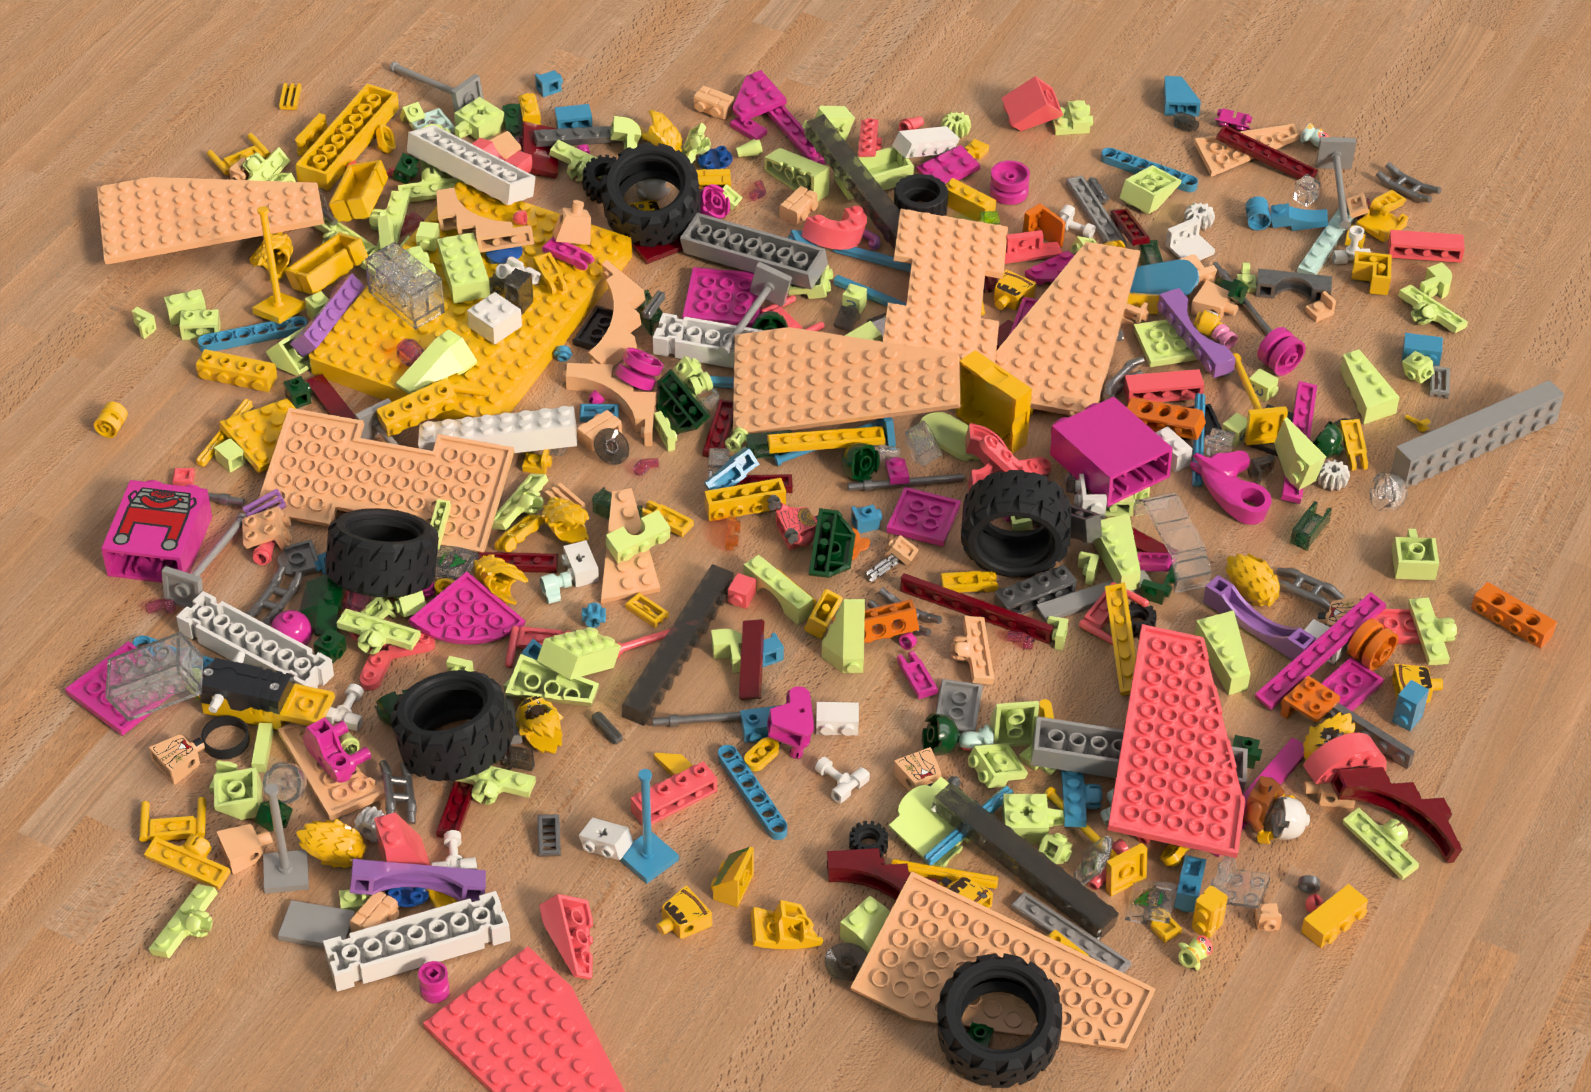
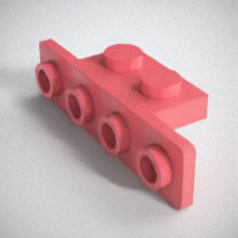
M867 118L861 120L858 157H875L876 151L881 150L882 137H878V119Z
M1042 230L1006 235L1005 264L1053 258L1062 253L1058 242L1043 243Z

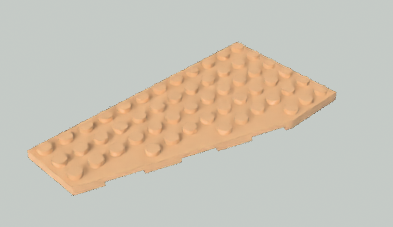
M148 177L97 187L103 254L106 265L263 236L260 215L257 213V208L262 206L268 207L269 210L267 215L270 234L324 224L318 184L312 182Z
M1085 242L996 351L995 364L1032 388L1030 408L1069 415L1070 411L1077 414L1084 411L1092 403L1099 404L1139 262V250Z
M792 327L735 335L733 430L736 427H741L748 432L749 436L960 408V366L958 353Z
M911 872L851 986L852 991L911 1020L938 1024L937 1005L940 1000V992L947 979L953 977V972L967 961L976 962V957L987 954H996L1000 957H1003V953L1020 956L1027 964L1031 961L1046 973L1048 980L1051 979L1059 992L1063 1017L1061 1042L1127 1051L1156 991L1155 988L914 872ZM992 992L978 997L966 1008L961 1019L964 1028H970L973 1022L992 1027L994 1032L1027 1037L1034 1033L1038 1024L1033 1010L1024 1000L1005 992Z

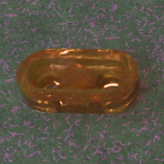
M729 516L725 550L734 551V547H738L739 535H736V533H740L741 521H737V517Z

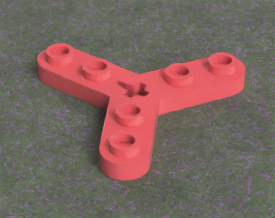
M986 435L979 442L982 451L1004 472L1024 470V472H1035L1044 476L1051 472V463L1048 459L1036 457L1019 461L994 436Z
M348 631V634L358 642L357 639L360 635ZM420 632L421 637L413 650L392 644L383 645L382 648L384 650L381 651L380 649L377 654L369 655L360 674L361 687L369 691L377 689L381 685L392 659L429 652L435 647V638Z

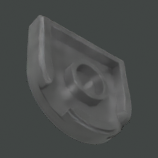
M312 539L285 547L283 552L277 557L278 567H285L284 575L294 578L297 571L303 573L304 576L322 572V570L317 572L314 564L318 558Z

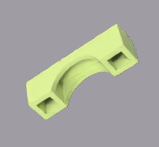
M758 554L744 564V575L756 579V591L765 588L773 593L780 602L787 617L797 625L810 617L813 611V598Z

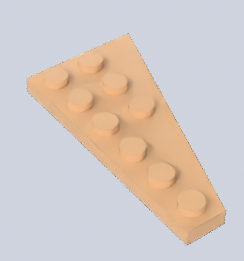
M1294 124L1241 131V133L1274 149L1299 140L1300 137ZM1217 135L1195 138L1194 145L1211 177L1255 159L1216 140Z
M632 488L612 492L608 534L623 526L631 535L643 533L640 529L641 519ZM606 547L601 603L631 598L638 593L646 595L660 592V585L650 550L640 552L630 560L617 563Z
M290 723L278 728L279 736L329 820H335L385 799L384 787L381 788L374 779L365 776L357 766L348 781L342 783L335 782L307 750L303 741L306 730L305 726Z

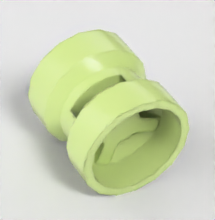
M707 371L701 373L698 377L688 378L690 388L696 395L701 394L704 390L709 391L713 389V383Z

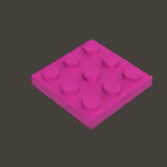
M904 487L887 525V533L944 547L960 509L961 501Z

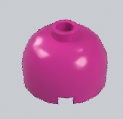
M711 184L700 190V214L722 219L729 214L730 200L728 197L725 198L723 194L725 191L721 187Z
M283 611L276 615L271 623L272 628L304 645H307L312 638L310 622L299 611Z

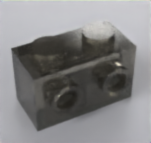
M515 268L511 274L507 275L504 281L505 299L520 308L521 315H523L533 303L532 274Z

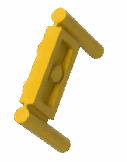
M249 133L247 138L254 146L225 157L223 161L212 150L207 151V156L227 176L230 174L229 168L241 158L247 159L256 152L263 158H267L271 153L254 134Z
M199 797L197 800V818L186 816L150 819L149 821L150 803L148 801L141 803L139 840L141 842L148 840L152 842L155 837L162 840L188 839L192 834L198 835L199 838L205 837V797Z

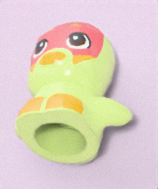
M1203 935L1193 938L1189 945L1180 942L1178 945L1181 951L1179 952L1178 960L1183 966L1187 968L1194 967L1198 971L1201 965L1200 960L1207 958L1212 953L1213 945L1209 938Z

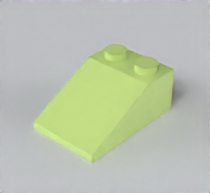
M1151 165L1125 180L1120 199L1124 200L1128 205L1139 208L1141 212L1150 214L1165 202L1181 184L1182 180Z
M1286 417L1283 420L1274 445L1285 477L1298 490H1301L1316 481L1326 456Z
M1039 701L996 704L990 719V727L993 730L994 738L993 744L1008 743L1010 747L1031 745L1039 711Z
M869 896L840 922V938L867 957L890 911L880 902Z

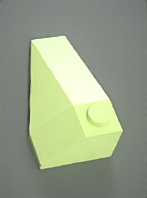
M304 327L265 351L277 368L296 376L311 368L309 354L302 357L290 344Z
M448 329L429 345L396 382V386L411 394L431 385L432 381L435 382L445 378L448 380L450 375L465 373L477 364V359L463 338Z
M844 599L835 615L836 618L833 624H830L828 633L822 640L821 656L842 673H863L865 599Z

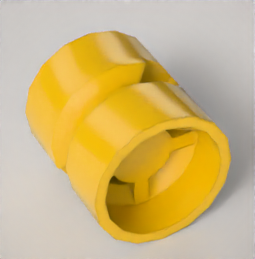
M117 402L106 403L93 424L96 432L106 438L115 437L128 416L126 408Z

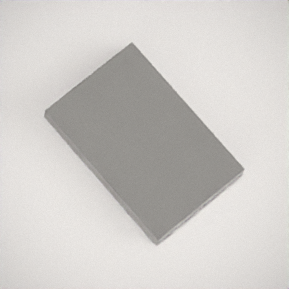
M942 679L936 713L946 715L954 720L960 735L966 731H976L983 685Z
M291 900L278 934V940L324 948V940L341 936L342 940L348 939L351 930L349 921L356 913L352 910Z

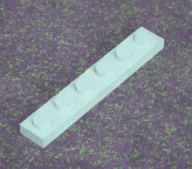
M1339 208L1299 265L1297 273L1317 275L1347 231V229H1342L1339 226L1341 220ZM1347 208V216L1350 220L1351 225L1355 218H1351L1349 209Z

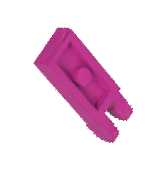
M554 236L542 247V252H551L553 257L571 265L574 264L579 270L585 271L588 268L587 263L592 264L595 260L592 254L583 251V249L566 242H556Z
M914 651L908 652L910 663H907L902 654L896 657L900 669L918 700L938 694L936 684L922 660H919Z

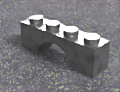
M1258 269L1255 297L1274 299L1281 292L1296 291L1302 293L1311 303H1314L1321 299V293L1324 291L1331 296L1332 276Z

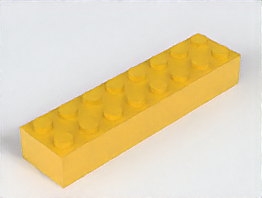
M366 84L295 164L297 181L317 183L318 188L329 191L344 174L347 164L356 160L376 137V129L381 124L386 125L399 110L398 94Z

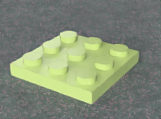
M1167 319L1134 324L1133 331L1150 367L1198 360L1193 351L1186 346L1181 336H1178L1174 327L1168 323Z

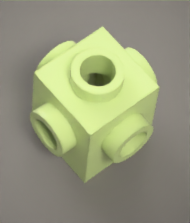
M1417 351L1402 361L1405 375L1420 384L1434 374L1431 358Z
M684 356L673 368V371L689 388L688 378L698 377L703 373L701 363L697 359H691L687 356Z
M1060 833L1045 835L1039 844L1037 855L1044 858L1043 861L1050 865L1063 864L1070 858L1072 853L1070 849L1073 844L1067 841L1068 838Z

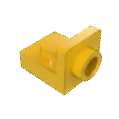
M544 449L543 455L526 453L522 466L523 472L546 474L548 467L552 465V456H549V449Z

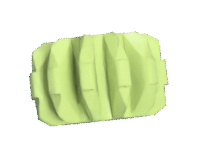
M956 111V113L949 112V114L944 115L941 127L947 126L954 134L963 138V136L968 135L971 123L968 115H964V112L958 113Z

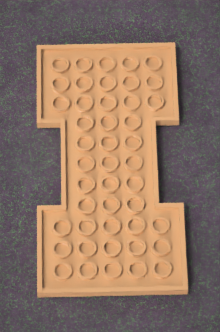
M901 209L893 261L911 263L906 306L888 303L882 342L958 353L959 360L976 350L995 363L999 321L982 319L981 309L985 276L1003 278L1008 227Z
M294 408L288 409L259 498L275 489H279L287 505L286 508L282 509L284 515H288L290 520L329 527L330 523L334 520L337 510L350 512L366 508L399 510L416 515L431 524L437 499L450 501L451 510L440 547L474 554L485 552L514 455V447L438 434L433 451L362 439L360 437L365 425L362 420ZM275 496V497H273L272 499H270V500L264 502L263 504L257 506L256 508H258V507L264 505L265 503H267V502L273 500V499L276 498L277 496ZM279 501L278 503H276V504L270 506V507L267 508L266 510L278 506L279 504H281L280 501Z

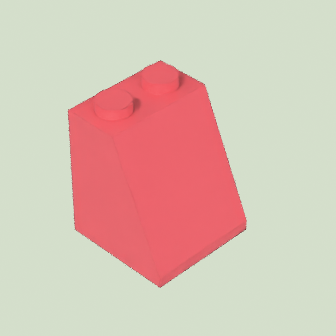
M1036 76L1002 97L1003 109L1009 116V124L1020 131L1063 116L1053 88Z
M396 812L374 818L378 848L382 861L431 866L421 836Z

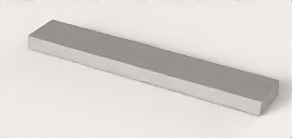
M1077 176L1066 179L1067 187L1092 225L1096 226V231L1104 243L1112 240H1121L1126 247V240L1084 177Z
M1142 570L1140 574L1139 589L1131 590L1132 592H1140L1143 579L1152 581L1145 570ZM1107 581L1036 604V610L1043 621L1047 623L1048 616L1062 618L1090 609L1105 591V586L1110 585L1114 581Z
M1025 891L1011 904L1012 911L1048 935L1052 931L1057 930L1087 953L1089 957L1122 973H1125L1131 967V961Z

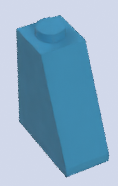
M1165 76L1163 86L1164 115L1199 117L1201 101L1183 77Z

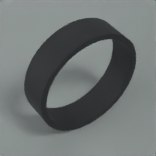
M220 716L212 719L204 726L201 733L205 752L216 759L235 758L247 749L250 742L246 723L234 716ZM221 726H236L246 733L243 741L230 749H215L205 742L209 733Z

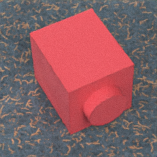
M738 573L728 588V603L747 609L756 594V579Z

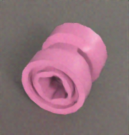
M1225 324L1218 325L1212 332V338L1228 349L1232 348L1238 340V336L1234 332H1230L1229 327Z

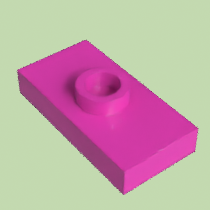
M735 118L730 122L731 128L751 140H758L767 135V129L751 119L741 123L738 118Z
M1138 552L1137 554L1140 571L1169 572L1171 565L1176 560L1174 553Z

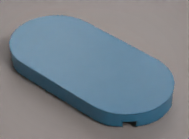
M1184 259L1140 266L1136 269L1130 292L1157 294L1160 296L1161 293L1180 288L1186 296L1198 285L1199 272L1193 263Z

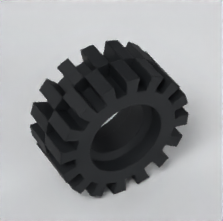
M1131 601V604H1129L1131 618L1145 620L1136 622L1131 619L1133 637L1135 638L1136 635L1139 639L1142 624L1156 627V610H1153L1152 605L1143 607Z
M863 821V825H861L859 822L856 824V827L853 826L852 832L850 831L849 848L850 850L879 848L880 857H884L888 849V832H886L885 827L881 828L880 823L874 825V821H871L870 824H867V821ZM865 838H871L876 840L877 842L872 845H867L862 843L861 840Z

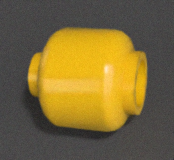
M1205 309L1202 312L1199 311L1193 325L1196 326L1200 333L1211 337L1213 330L1223 323L1220 322L1221 317L1219 314Z

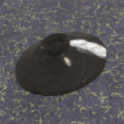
M605 428L596 434L594 448L601 460L611 465H618L627 459L629 444L621 432L612 428Z
M840 943L830 948L826 953L825 968L831 976L838 980L853 981L868 954L859 945Z

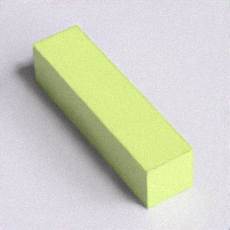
M388 214L377 218L380 248L385 256L396 252L393 221Z
M437 499L431 520V525L437 530L439 537L438 550L440 549L451 510L450 501Z
M259 723L251 763L252 768L256 767L258 772L266 773L274 732L272 723Z

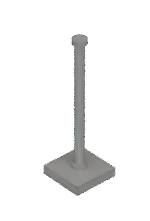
M395 61L390 65L392 72H399L451 94L455 112L478 97L484 99L480 76L476 74L457 87L452 88L400 66Z
M1320 137L1316 168L1334 169L1341 219L1339 226L1342 229H1347L1350 227V220L1347 216L1342 169L1352 168L1356 138Z
M761 262L756 265L750 292L758 295V297L725 344L718 349V353L721 356L727 357L729 355L730 348L735 343V335L742 333L765 299L781 307L784 306L792 281L791 276Z
M389 398L355 414V419L362 420L365 424L360 438L370 440L381 435L387 443L399 445L392 436H387L377 418L376 409L391 403Z
M238 514L233 525L191 574L167 566L164 567L162 570L165 602L184 608L187 606L193 607V600L203 592L202 577L199 576L241 528L242 520L247 517L245 514Z
M268 784L265 787V794L269 798L278 852L263 854L264 892L268 894L309 890L308 852L306 850L287 851L277 797L279 789L276 784Z

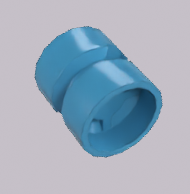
M1259 196L1250 198L1245 204L1248 226L1257 231L1266 229L1271 223L1268 201Z

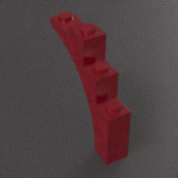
M1383 767L1339 769L1331 781L1338 800H1356L1383 807L1415 825L1436 846L1446 863H1454L1463 850L1449 823V819L1453 814L1444 797L1422 799L1414 782L1391 783Z
M879 848L827 851L828 882H846L863 885L897 900L911 874L908 870V863L885 865L884 857H880ZM935 878V879H929V880H931V881L937 883L936 878Z

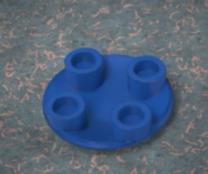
M718 146L699 155L698 165L705 170L724 169L732 163L733 156L727 151L725 146Z
M522 246L493 250L487 251L486 255L491 264H506L509 257L519 259L523 249Z
M400 887L385 890V895L396 899L398 906L402 907L421 905L429 897L426 888Z

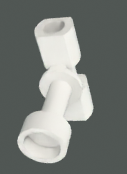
M1065 205L1059 214V217L1065 221V230L1068 231L1072 228L1083 232V237L1092 238L1096 226L1087 223L1085 226L1074 222L1075 208L1071 205Z
M1352 226L1350 228L1348 236L1351 239V244L1346 247V250L1333 251L1332 259L1334 265L1347 264L1348 260L1354 259L1355 251L1371 252L1370 248L1360 249L1358 247V242L1363 239L1364 235L1362 227Z
M509 257L506 264H499L496 267V275L500 279H508L513 275L515 278L523 277L532 284L539 283L542 274L531 267L525 268L523 266L524 263L514 257Z
M349 684L345 691L347 698L344 704L338 705L337 708L330 707L325 718L331 724L335 721L340 722L343 720L348 729L358 732L363 723L362 716L352 713L350 708L354 701L361 699L364 693L363 688L357 684Z
M822 757L817 762L815 771L821 775L828 774L838 781L837 786L832 789L831 797L835 802L841 804L851 796L852 789H860L869 781L870 773L866 769L860 767L851 775L847 772L841 774L832 767L833 762Z
M456 830L447 831L444 834V844L449 847V856L446 857L445 861L433 862L432 866L477 870L476 857L463 859L462 856L458 855V846L462 843L461 833Z

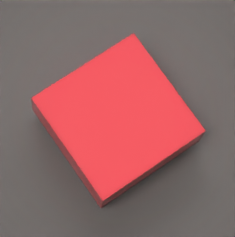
M175 468L173 485H193L195 469Z

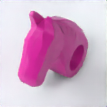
M1246 452L1216 453L1210 457H1205L1199 453L1193 455L1198 463L1192 461L1190 467L1202 476L1213 498L1227 513L1244 524L1256 525L1264 521L1272 503L1270 493L1263 486L1241 480L1237 477L1238 473L1246 470L1250 464V458ZM1243 500L1251 501L1258 507L1247 505Z

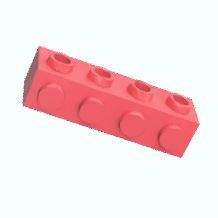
M1390 230L1388 254L1392 255V258L1462 263L1465 250L1464 235Z
M1200 369L1125 375L1123 389L1128 404L1132 397L1156 402L1193 400L1197 393L1202 394L1204 392V382Z
M704 761L697 765H692L689 769L679 774H674L669 779L656 783L650 788L651 825L717 792V777ZM638 792L631 797V812L642 824L641 792Z

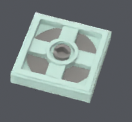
M440 108L424 113L425 118L409 123L414 131L428 124H439L443 128H447L451 134L455 132V126Z

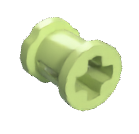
M736 427L733 430V435L725 441L727 449L731 452L740 451L743 442L749 439L748 432L741 427Z

